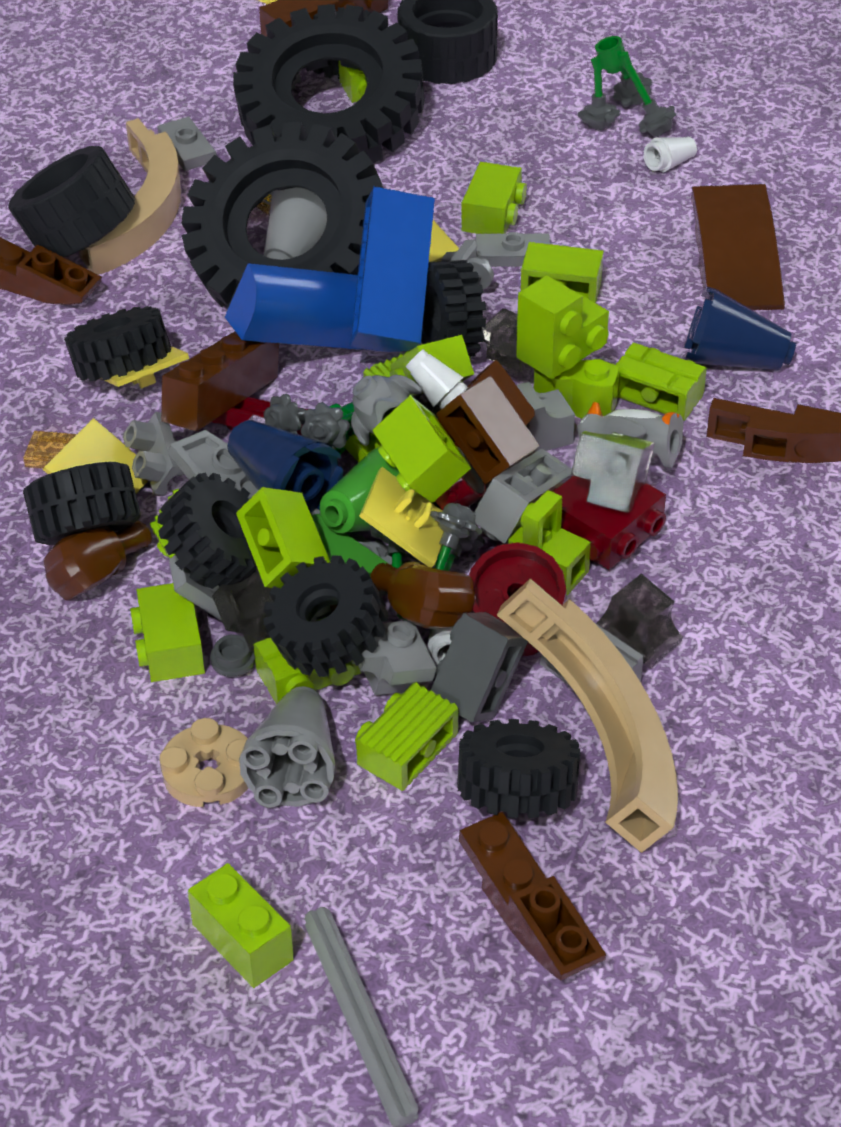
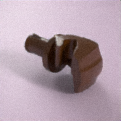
M137 521L117 532H114L107 526L79 531L61 539L52 547L43 561L46 571L45 577L49 586L65 600L77 598L105 582L112 575L122 572L126 565V555L151 545L152 537L150 530L146 524Z
M413 561L405 563L399 568H395L388 563L386 565L385 563H379L372 570L370 576L379 591L388 593L390 605L401 617L423 628H452L463 616V613H470L474 605L475 592L472 577L464 573L434 569Z

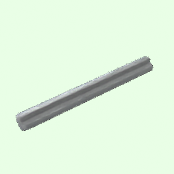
M320 907L316 911L311 910L304 918L306 930L389 1121L394 1127H404L407 1124H413L418 1119V1106L330 910L325 907Z

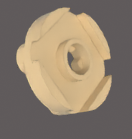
M202 718L196 720L191 725V728H187L175 735L160 754V767L167 791L178 801L194 807H204V802L212 803L219 801L220 805L236 800L248 790V786L240 774L239 763L241 752L248 738L232 727L218 725L214 719ZM216 760L217 768L214 769L208 766L203 770L199 769L200 762Z

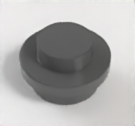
M236 634L221 637L215 643L210 654L213 669L217 673L228 677L243 675L255 665L253 646L245 637Z

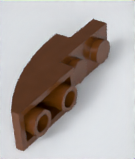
M0 237V289L50 304H81L102 282V276L38 244L29 252Z
M713 398L709 409L706 437L744 445L743 456L790 463L841 461V413L797 404L795 414L718 398Z
M503 812L459 830V843L482 877V890L510 931L548 972L561 981L606 959V953L554 875L546 878Z

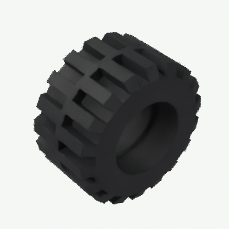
M99 462L60 470L34 480L23 490L35 542L41 544L55 545L61 539L73 533L101 526H107L116 532L131 526L141 518L130 468L127 464Z

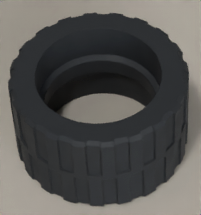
M402 0L397 10L398 24L407 31L408 40L413 39L419 50L423 81L435 84L465 83L482 77L496 64L498 10L494 1Z
M88 146L63 156L35 174L15 192L14 196L10 199L8 208L34 247L38 244L62 257H67L89 247L115 229L132 211L135 205V197L105 150L100 146Z

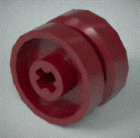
M519 542L498 545L482 554L469 573L473 580L475 592L474 605L470 613L487 612L503 621L497 616L501 605L529 579L533 580L561 605L566 601L567 589L562 569L553 556L537 546ZM528 642L522 656L535 655L539 651Z

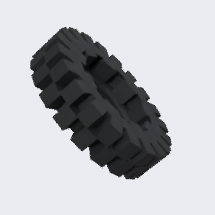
M335 4L318 5V19L312 20L306 8L290 12L292 27H289L281 18H277L265 25L267 37L256 33L247 42L248 52H240L236 61L237 72H233V87L241 126H244L245 135L252 145H255L252 130L271 125L276 137H281L283 122H302L307 135H309L315 123L331 128L335 139L343 133L356 142L359 151L362 152L364 150L370 160L375 163L383 159L382 146L394 152L405 143L404 132L412 134L419 123L418 113H423L425 101L419 50L413 39L408 40L407 31L397 22L389 26L388 16L373 11L364 20L363 7L346 5L342 17L337 18ZM327 61H340L341 66L362 70L367 79L365 93L358 102L347 109L333 113L314 112L298 104L292 95V83L296 80V75L303 68H306V71L309 72L328 66Z
M283 122L281 137H276L271 125L252 130L255 145L249 148L241 136L225 145L231 159L228 162H224L214 155L202 168L209 181L194 180L187 194L193 206L183 207L181 224L187 234L182 235L184 249L191 260L190 264L211 297L221 307L226 305L227 308H229L248 263L358 275L365 203L374 186L384 188L373 162L364 150L362 152L359 151L356 142L343 133L335 139L331 128L315 123L309 135H307L302 122ZM295 187L304 188L316 194L325 205L327 222L323 235L310 250L300 256L280 260L265 257L251 246L247 236L248 218L251 211L267 194L275 190L280 191Z

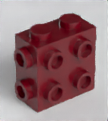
M600 455L585 467H580L560 487L552 490V492L562 496L561 528L590 541V560H594L608 570L623 558H629L636 548L648 537L657 535L666 521V515L664 514L666 494Z

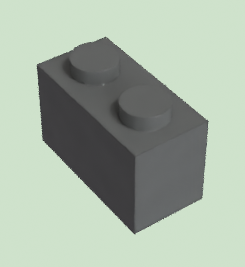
M487 612L463 613V616L454 624L451 630V644L445 658L436 666L433 678L434 684L431 690L435 695L440 694L443 699H448L450 703H455L458 707V714L471 722L490 720L498 712L528 641L508 624Z

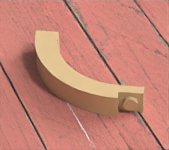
M139 118L126 122L129 151L147 173L142 187L134 196L135 205L132 211L115 229L89 247L79 251L80 258L87 268L98 275L128 263L154 245L172 224L181 202V182L175 146L166 131L155 134L152 129L148 130Z
M529 579L501 605L497 616L535 647L559 671L582 702L598 732L608 761L611 799L605 823L642 853L674 828L677 815L678 788L676 770L664 728L641 682L605 633L570 599L561 605L533 580Z

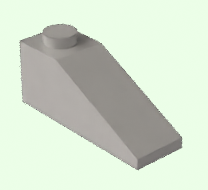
M541 448L493 478L475 510V523L483 530L482 532L487 537L506 544L508 539L521 527V517L525 508L530 503H535L547 490L552 491L554 488L560 487L576 471Z

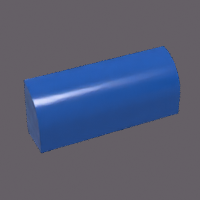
M373 187L365 203L350 347L379 352H402L420 345L435 198Z
M247 264L225 315V319L241 340L366 350L350 347L358 275Z

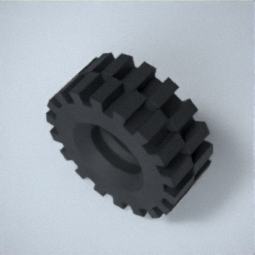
M467 260L429 262L421 342L423 345L427 344V342L431 343L462 335L469 358H473L476 356L475 353H479L481 349L479 342H483L485 336L482 332V327H486V318L483 317V310H486L485 301H482L481 295L484 293L483 287L478 285L480 277L477 271L473 272L474 266L471 263H467Z
M146 306L142 309L140 307H133L128 311L122 309L114 314L107 313L101 315L102 317L99 319L93 318L86 321L87 324L78 325L74 328V331H69L67 337L64 338L76 376L83 381L87 379L89 381H97L99 378L109 380L115 375L121 377L133 370L135 372L143 370V366H151L157 363V359L165 358L167 356L166 353L171 351L170 341L161 313L156 307L152 309V306Z
M205 472L189 479L163 504L160 509L162 512L158 515L157 523L163 526L158 532L160 539H167L169 542L164 547L168 555L175 554L179 560L175 564L181 570L187 567L191 571L189 575L191 579L198 582L203 578L205 579V587L214 589L219 585L220 591H227L231 587L235 589L258 570L236 515V512L249 500L247 497L250 493L244 487L240 491L235 488L236 482L230 478L222 482L220 474L212 473L208 477Z
M332 555L330 563H327L325 558L320 556L314 558L313 566L307 567L305 562L297 565L296 568L299 572L294 576H291L288 572L280 578L284 585L281 588L273 586L269 593L274 602H265L264 612L267 617L263 618L269 636L284 659L294 670L298 667L302 674L310 676L314 669L319 677L329 676V669L334 668L340 674L347 671L346 663L353 660L356 666L365 661L361 655L365 650L371 653L375 651L378 644L374 637H384L386 628L382 622L388 621V612L384 607L386 604L363 566L360 568L357 561L351 558L345 563L343 558L337 555ZM330 605H337L336 609L326 618L319 621H311L319 610Z
M509 719V723L502 724L500 720L490 721L489 727L478 724L474 726V731L467 730L463 734V739L460 738L458 791H461V797L465 801L471 800V806L477 809L486 806L487 813L498 815L500 811L508 812L507 817L518 818V813H527L528 818H538L539 812L542 811L547 815L556 814L558 807L565 810L570 806L571 801H575L577 797L581 750L579 749V743L576 739L571 740V734L566 731L557 733L556 726L551 724L545 727L539 726V721L529 720L528 724L519 723V719Z

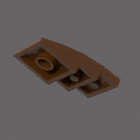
M766 184L692 186L691 201L696 219L695 237L699 251L698 266L703 290L706 286L715 288L753 311L783 310L785 302L781 267Z

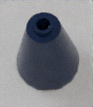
M708 286L705 287L701 296L708 299H705L703 307H696L684 348L692 349V351L685 353L682 359L691 360L701 365L780 370L783 364L789 365L796 349V342L791 341V332L719 290Z
M246 420L233 428L229 435L228 453L258 491L265 487L300 492L303 494L310 513L316 508L320 510L322 497L343 478V468L338 465L337 457L341 458L338 451L326 443L254 420Z

